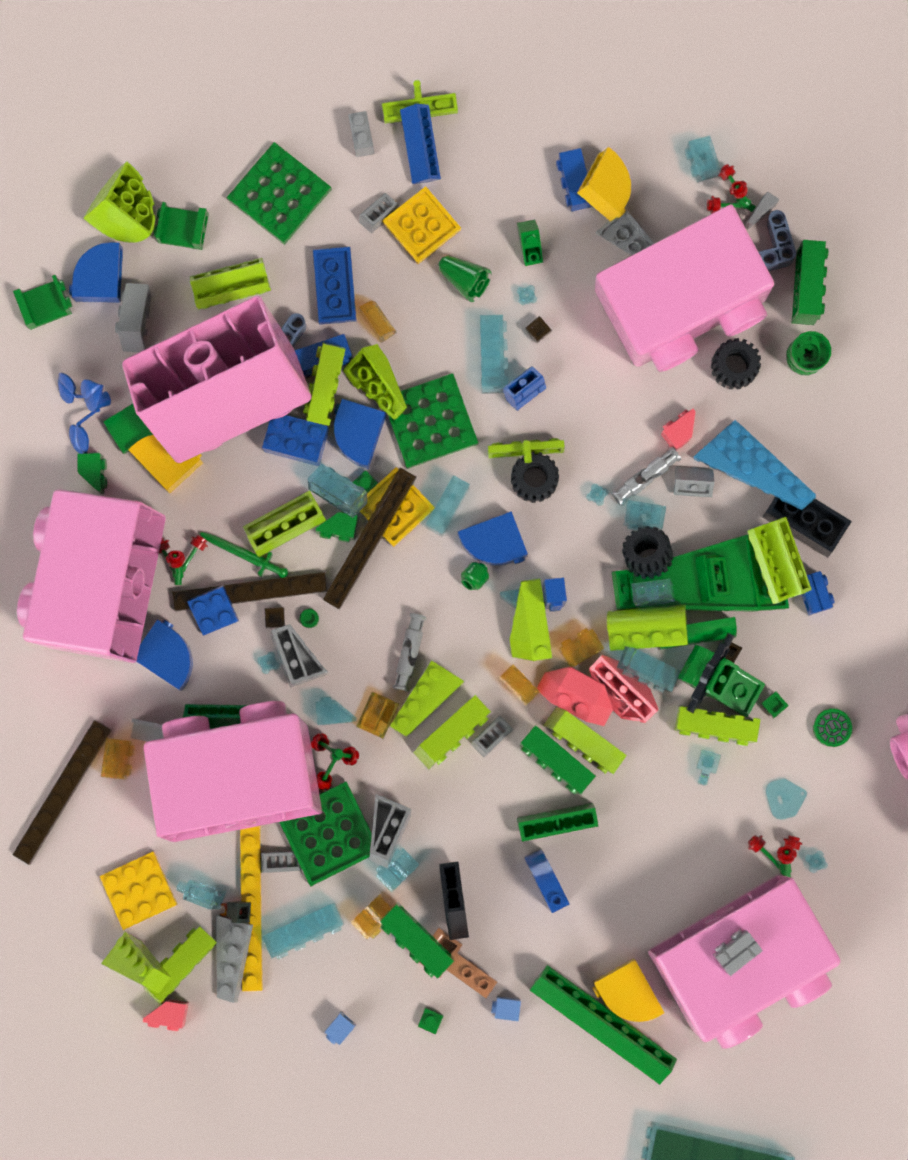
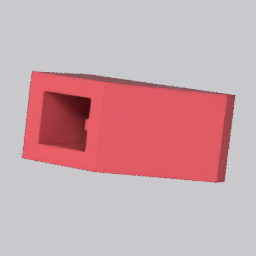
M686 409L678 415L679 419L673 423L671 420L663 426L662 437L676 451L687 444L692 438L696 412L694 409L689 412Z
M169 999L144 1017L143 1022L148 1023L147 1026L159 1028L162 1025L167 1026L168 1030L179 1031V1028L182 1029L185 1026L189 1002Z

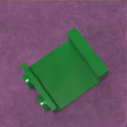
M162 202L161 208L159 207L157 210V219L159 220L158 225L154 227V237L160 244L203 250L209 213L206 208L199 207L198 212L171 208L167 206L166 202Z
M56 275L52 276V282L23 293L21 289L13 291L24 322L30 330L72 314L70 308L73 305L69 296H65V284Z

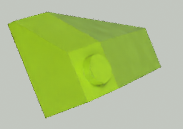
M378 344L363 347L343 371L354 387L363 390L366 393L365 396L375 400L378 406L395 420L405 411L407 406L388 358Z
M540 578L525 580L520 583L516 611L509 637L511 654L514 658L530 661L552 658Z

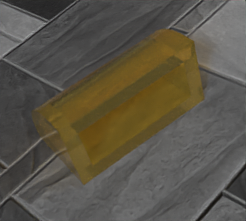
M369 301L359 307L361 315L381 343L397 333L376 301Z
M372 692L356 727L384 739L399 703Z

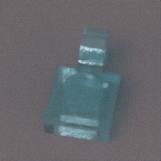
M701 750L696 769L702 771L697 784L707 785L710 773L716 774L721 755Z

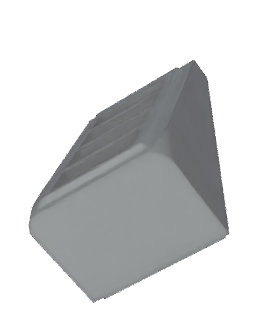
M766 192L747 220L745 228L748 230L777 205L779 198Z
M384 193L360 214L359 223L370 233H373L383 223L382 220L399 207V204L388 194ZM383 202H385L388 206H390V208H387V207L383 204Z
M499 716L472 741L471 745L482 757H485L513 728ZM497 723L505 730L504 733L495 726ZM491 729L499 736L498 739H497V737L490 731ZM485 735L493 741L492 744L484 737ZM480 740L488 747L487 749L479 742Z
M293 851L261 853V873L302 871L296 856L295 867H291V856L295 855ZM276 856H279V868H275ZM283 856H287V867H283ZM267 857L271 858V868H267Z

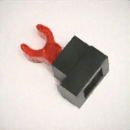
M235 901L220 904L225 907V912L220 913V916L230 917L231 923L250 922L251 902Z

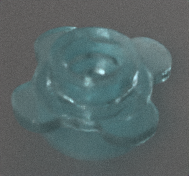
M533 285L517 289L521 305L537 301Z
M593 484L586 498L588 501H593L598 506L604 504V498L609 492L606 488L603 489L598 484Z
M268 652L267 655L260 656L257 659L264 674H268L273 669L277 670L280 666L276 662L273 652Z
M817 851L813 855H806L805 860L810 866V872L816 873L817 870L828 867L822 851Z

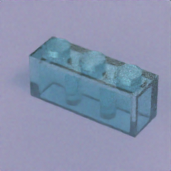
M321 464L307 478L308 490L352 518L367 504V492L365 489L353 484L347 477H342L331 467Z
M454 475L452 476L425 525L426 529L441 537L444 536L470 489L469 483Z
M625 646L617 666L618 669L623 671V675L630 678L635 676L639 678V683L647 686L651 684L653 685L652 689L661 693L664 690L673 691L680 670L636 648Z

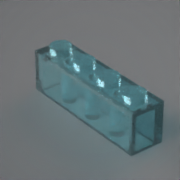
M480 315L482 394L504 393L503 388L508 385V376L504 374V369H508V358H504V351L507 350V339L503 337V332H507V321H503V315Z
M334 902L262 936L271 959L277 957L279 960L289 955L287 951L293 948L295 951L306 947L305 943L313 940V943L323 939V934L331 932L332 935L341 931V926L345 923Z

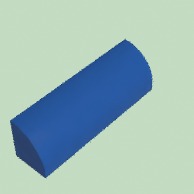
M414 104L400 109L412 184L440 180L441 176L429 105Z

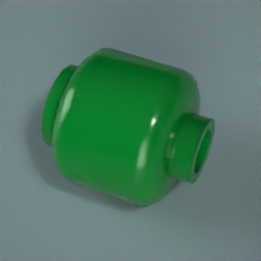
M471 562L461 573V583L468 590L481 589L489 579L488 568L483 563Z

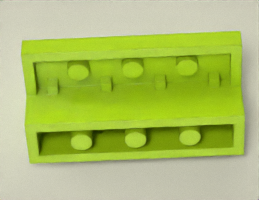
M263 258L190 276L194 302L198 310L271 291Z
M309 490L243 526V529L258 557H261L320 525L326 519Z
M786 517L747 531L773 604L812 590Z
M672 605L607 611L610 651L688 645L686 606Z

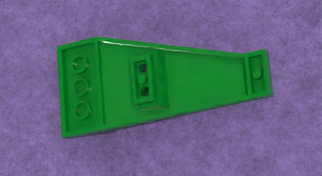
M749 534L675 556L671 560V567H667L668 571L666 573L662 572V575L659 577L657 575L654 576V579L649 577L642 579L641 575L636 577L629 570L611 572L616 610L685 605L686 610L757 612L789 609L788 599L773 604L769 597L767 585L762 577L761 568L749 540Z

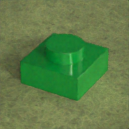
M365 470L352 484L365 496L378 482Z
M777 691L761 703L762 707L773 719L789 706Z
M425 1007L418 1027L436 1035L444 1015Z

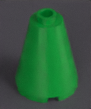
M450 255L442 257L438 264L439 271L469 302H475L473 299L476 296L480 298L490 283L488 275H492V272L487 267Z

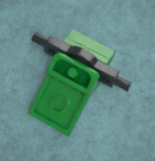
M727 633L724 641L719 644L715 653L702 646L695 645L677 679L695 689L691 696L692 700L686 709L690 713L694 714L697 705L701 704L703 698L707 696L748 718L762 692L765 683L726 659L730 650L729 646L734 639L732 634Z

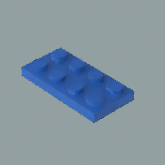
M341 247L313 250L319 325L357 322L351 248Z

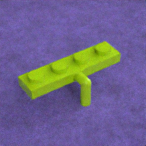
M419 80L413 82L415 99L382 103L385 124L401 122L400 109L414 104L429 105L431 117L458 114L455 93L422 98L421 82Z
M551 438L543 442L540 440H524L523 443L521 441H513L510 444L504 445L497 442L488 446V459L524 455V463H531V452H534V454H538V452L542 454L564 453V440H559V438Z

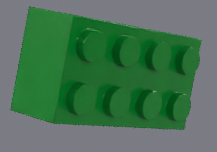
M803 239L796 251L791 324L814 325L817 320H820L821 315L824 314L825 303H822V296H825L826 285H823V281L827 276L825 259L827 260L829 249L826 248V241Z
M536 725L519 744L522 746L520 750L528 757L534 756L537 759L535 763L542 769L547 767L552 772L550 775L556 781L560 782L562 780L567 784L565 788L573 795L576 793L582 794L596 777L595 774Z
M399 902L381 918V929L387 935L392 933L396 937V944L402 949L406 947L410 951L409 956L417 964L421 962L424 965L423 970L431 978L435 976L438 979L454 962V957Z

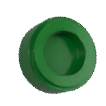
M306 609L300 614V622L306 628H314L319 623V615L313 609Z

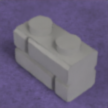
M367 111L349 114L356 157L373 155L374 147Z
M741 929L736 931L731 936L732 940L729 943L725 944L723 942L715 948L716 953L713 956L729 976H732L763 951L747 930L743 932Z

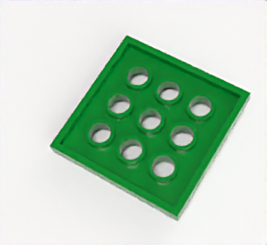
M273 142L226 198L285 245L332 188L282 147ZM275 164H279L282 166V169L279 172H274L272 167ZM293 175L296 177V181L291 184L286 182L287 177ZM263 178H268L270 183L267 186H262L260 181ZM303 187L311 189L307 195L301 194L300 190ZM281 189L284 191V195L276 197L274 195L275 191ZM251 192L258 193V197L255 200H250L248 195ZM291 201L299 203L295 209H291L288 205ZM270 203L273 207L270 211H264L262 209L263 205ZM281 214L287 217L283 223L277 221V217Z
M453 373L401 391L405 404L410 406L412 411L407 415L402 413L395 420L388 415L407 469L478 445L477 437ZM439 393H445L447 400L439 402L436 397ZM427 399L430 404L427 408H421L419 401ZM446 410H450L454 416L452 419L447 420L443 417V413ZM429 416L434 417L436 420L432 426L425 424V419ZM409 423H416L418 429L415 432H410L407 430V426ZM457 428L460 434L457 437H451L449 430ZM434 434H439L442 440L440 443H433L431 437ZM416 440H421L424 443V447L417 450L413 447V443Z
M347 781L320 794L322 811L326 815L323 822L316 821L315 815L279 822L310 887L370 857L372 832ZM335 802L342 803V812L335 813L332 810V805ZM301 819L308 822V828L305 831H301L297 827V823ZM344 819H348L352 823V827L348 831H344L341 828V822ZM326 828H331L334 831V837L330 840L325 839L323 836ZM314 837L317 844L314 848L306 846L307 838ZM352 837L359 838L360 846L358 848H352L349 845ZM334 846L342 848L343 853L340 857L333 856L332 848ZM320 854L325 857L324 865L317 866L315 864L314 858L316 855Z

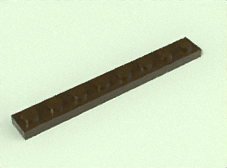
M401 467L398 469L324 596L323 600L339 610L341 609L417 479L415 475Z
M325 572L222 585L232 604L327 592ZM220 586L173 592L174 610L176 612L191 610L187 602L188 599Z
M96 720L93 721L12 854L13 856L31 865L110 735L111 729Z

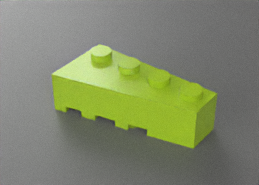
M323 342L322 346H318L316 357L319 360L318 364L313 366L311 375L315 376L313 384H309L311 400L305 403L303 413H306L307 421L330 426L331 419H329V416L334 407V394H336L338 387V376L341 373L345 347Z
M474 695L424 740L413 753L428 770L436 763L440 765L447 758L445 754L450 750L454 752L461 745L460 741L464 737L468 739L475 733L473 729L477 725L481 727L489 720L487 716L491 711Z
M678 707L675 730H678L680 735L690 736L691 733L698 734V738L710 739V736L717 737L719 742L729 743V740L737 741V745L748 746V743L757 742L761 720L759 718L750 720L740 715L727 716L725 713H710L702 709H695L693 714L686 710L687 707Z
M559 707L554 709L543 725L552 731V736L558 740L563 739L566 741L567 747L575 752L577 750L582 753L581 757L589 763L594 761L598 764L596 768L604 774L607 772L614 774L627 756L568 711Z
M124 932L116 941L115 946L101 963L157 994L161 992L171 978L145 944L127 932Z

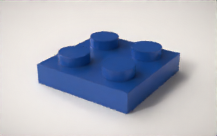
M224 586L210 590L187 601L203 636L239 621Z

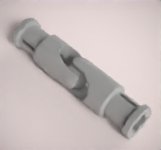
M669 447V451L664 455L658 456L651 461L647 468L641 469L624 482V486L616 492H611L616 502L621 506L624 505L628 498L637 495L652 483L654 478L668 471V467L681 460L678 452L673 447ZM639 476H641L642 481L644 482L643 484H638L636 482V479Z
M410 613L411 620L409 628L405 632L396 670L398 674L395 685H393V689L409 692L408 686L410 678L414 674L423 636L422 627L424 620H426V616Z

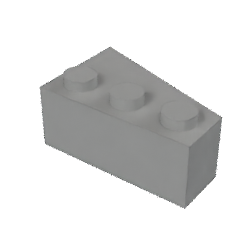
M126 283L125 290L121 292L122 306L118 308V316L120 318L119 322H116L115 332L119 335L123 351L141 352L146 349L143 337L144 335L147 336L148 332L145 326L146 320L149 318L151 293L147 284Z
M290 624L271 630V637L290 688L327 675L328 671L321 665L317 657L309 650Z
M377 794L375 795L370 861L388 868L411 818L412 809Z

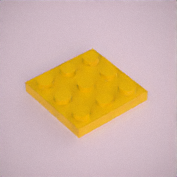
M426 186L382 220L383 224L417 264H420L461 231L459 224Z
M397 467L354 505L368 521L397 473ZM414 485L383 535L393 548L435 510V507Z
M155 851L100 876L123 930L178 905Z

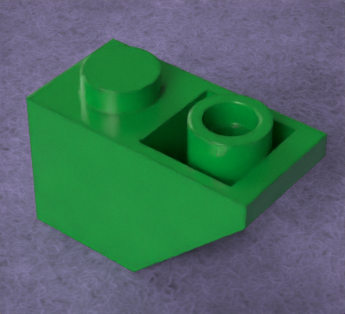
M536 220L518 222L517 229L524 265L529 266L543 263L540 233Z
M101 453L77 454L78 474L96 491L104 494V489H107V478L104 477V470H107L106 458Z
M338 512L316 527V533L320 534L319 537L324 539L337 537L342 542L355 540L358 515Z

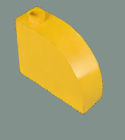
M608 146L597 155L577 193L609 221H612L616 217L620 218L626 211L625 206L631 194V179L622 159Z
M154 435L139 440L128 449L169 493L174 491L203 464L200 459L202 457L201 454L182 463L175 462Z
M634 958L593 981L595 986L592 989L597 998L602 997L608 1008L625 1020L645 1022L665 1013Z

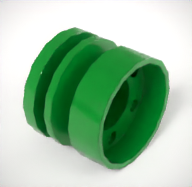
M807 331L800 334L786 351L788 366L799 375L809 376L817 373L829 362L832 349L830 342L823 334L816 331ZM809 352L810 356L805 358L803 355Z

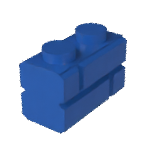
M531 366L503 388L506 401L518 411L539 393L543 392L546 389V384L542 374Z
M821 571L807 575L812 590L801 595L808 616L833 608L832 604L835 601L832 593H828L826 575H822Z

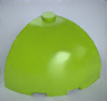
M128 161L106 182L83 219L112 239L135 243L145 240L153 231L155 215H153L152 206L154 201L150 190L147 191L142 182L144 179Z

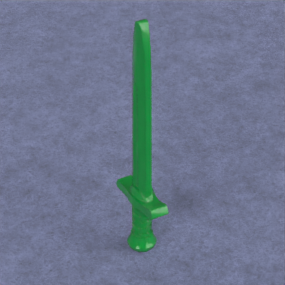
M200 532V536L209 543L260 567L261 569L258 572L260 577H262L266 569L277 573L281 578L288 575L287 568H281L270 563L273 556L272 552H268L267 558L258 557L257 554L224 539Z

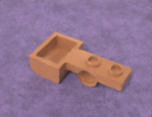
M438 927L433 937L454 957V962L447 971L487 998L497 984V981L474 963L461 956L458 951L463 944L457 939L449 940V934Z

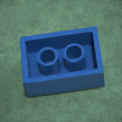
M285 415L284 417L270 420L262 449L269 454L319 467L329 429L328 426Z

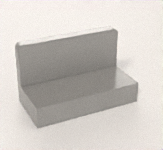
M676 466L674 495L712 498L715 482L713 469Z
M132 718L131 722L134 724L130 738L147 742L164 738L162 724Z

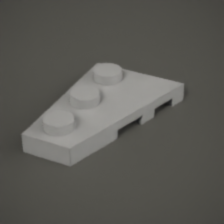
M627 210L620 218L616 217L612 221H608L596 231V234L630 255H634L655 244Z

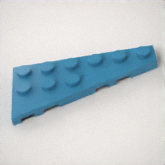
M736 420L693 456L694 460L701 461L713 469H718L751 487H757L766 494H772L780 498L781 501L801 510L816 498V494Z

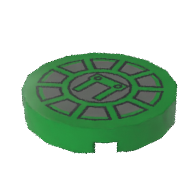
M831 708L822 711L816 716L813 732L815 738L821 744L828 747H838L849 740L853 726L845 712Z

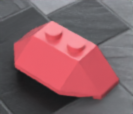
M602 655L589 668L591 678L605 685L613 711L621 719L646 723L659 710L651 689L623 662Z
M571 666L545 672L536 688L552 704L568 711L585 722L604 726L613 711L605 685Z

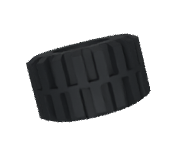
M735 338L734 341L729 339L726 343L723 342L719 346L711 360L712 375L717 377L715 379L717 383L722 382L721 386L725 388L727 385L731 390L734 387L738 390L752 383L761 368V355H758L759 350L757 348L753 349V343L747 344V340L739 341V338ZM732 355L741 357L745 361L746 370L741 373L732 372L726 365V358Z
M531 452V463H524V455H522V458H519L516 464H514L511 472V484L519 498L522 497L524 501L530 500L531 503H536V501L542 502L544 499L550 498L551 494L555 492L559 481L558 466H555V461L550 460V456H544L541 452H538V454ZM530 468L541 469L546 475V482L540 487L529 486L524 481L525 471Z
M646 526L645 529L639 527L636 532L633 530L631 536L627 535L625 538L626 542H623L622 553L629 571L634 573V576L639 577L641 575L642 579H646V577L654 579V576L657 575L659 577L662 575V572L666 573L668 571L667 567L672 565L673 551L669 538L663 530L659 531L657 527L651 529L650 526ZM646 549H656V552L650 556H639Z

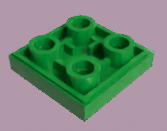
M134 404L129 405L103 421L123 454L129 452L128 449L139 440L153 435L136 414Z

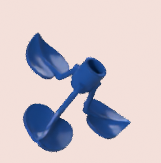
M61 372L58 374V390L63 401L70 404L73 403L74 398H84L87 408L92 411L78 421L76 425L73 424L69 428V437L74 449L79 454H87L89 438L81 424L95 413L100 412V408L110 406L111 398L107 391H103L104 385L89 379L82 381L81 394H76L74 381L70 376Z

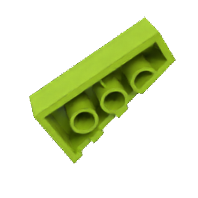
M431 660L390 727L408 737L464 684V681Z
M200 926L197 929L192 928L186 935L188 939L183 944L179 942L172 950L174 954L169 959L165 957L160 962L161 966L171 977L161 992L157 994L144 987V990L160 1005L165 1002V998L174 992L180 982L192 972L196 964L198 965L217 944Z

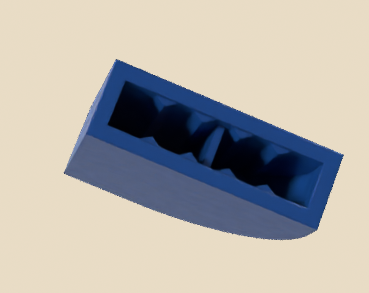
M111 242L96 245L86 251L78 260L73 272V282L69 286L70 296L76 302L121 303L123 247L120 243Z
M342 399L341 403H337L334 414H337L334 423V434L337 444L349 461L357 466L369 469L386 413Z
M512 511L458 531L460 542L466 552L483 564L493 566L506 565L512 562L518 564L525 561V557L528 556Z
M165 619L163 622L157 620L140 644L136 662L182 691L190 679L193 668L190 647L185 639L172 629L174 625Z
M540 849L525 856L524 859L551 913L570 905L543 850Z

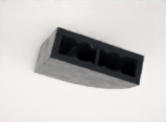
M459 862L439 864L449 940L468 938L469 932Z

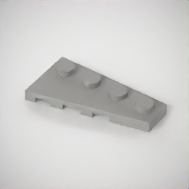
M216 915L217 998L236 1003L240 993L253 924L231 923V918L223 915Z

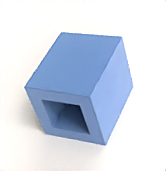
M497 996L496 1001H492L491 1013H495V1019L519 1021L521 1000Z
M341 1011L326 1029V1038L335 1045L337 1043L340 1045L356 1024Z

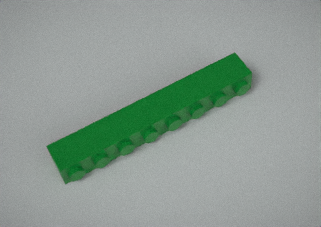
M547 965L535 979L529 991L660 1085L672 1072L677 1058Z

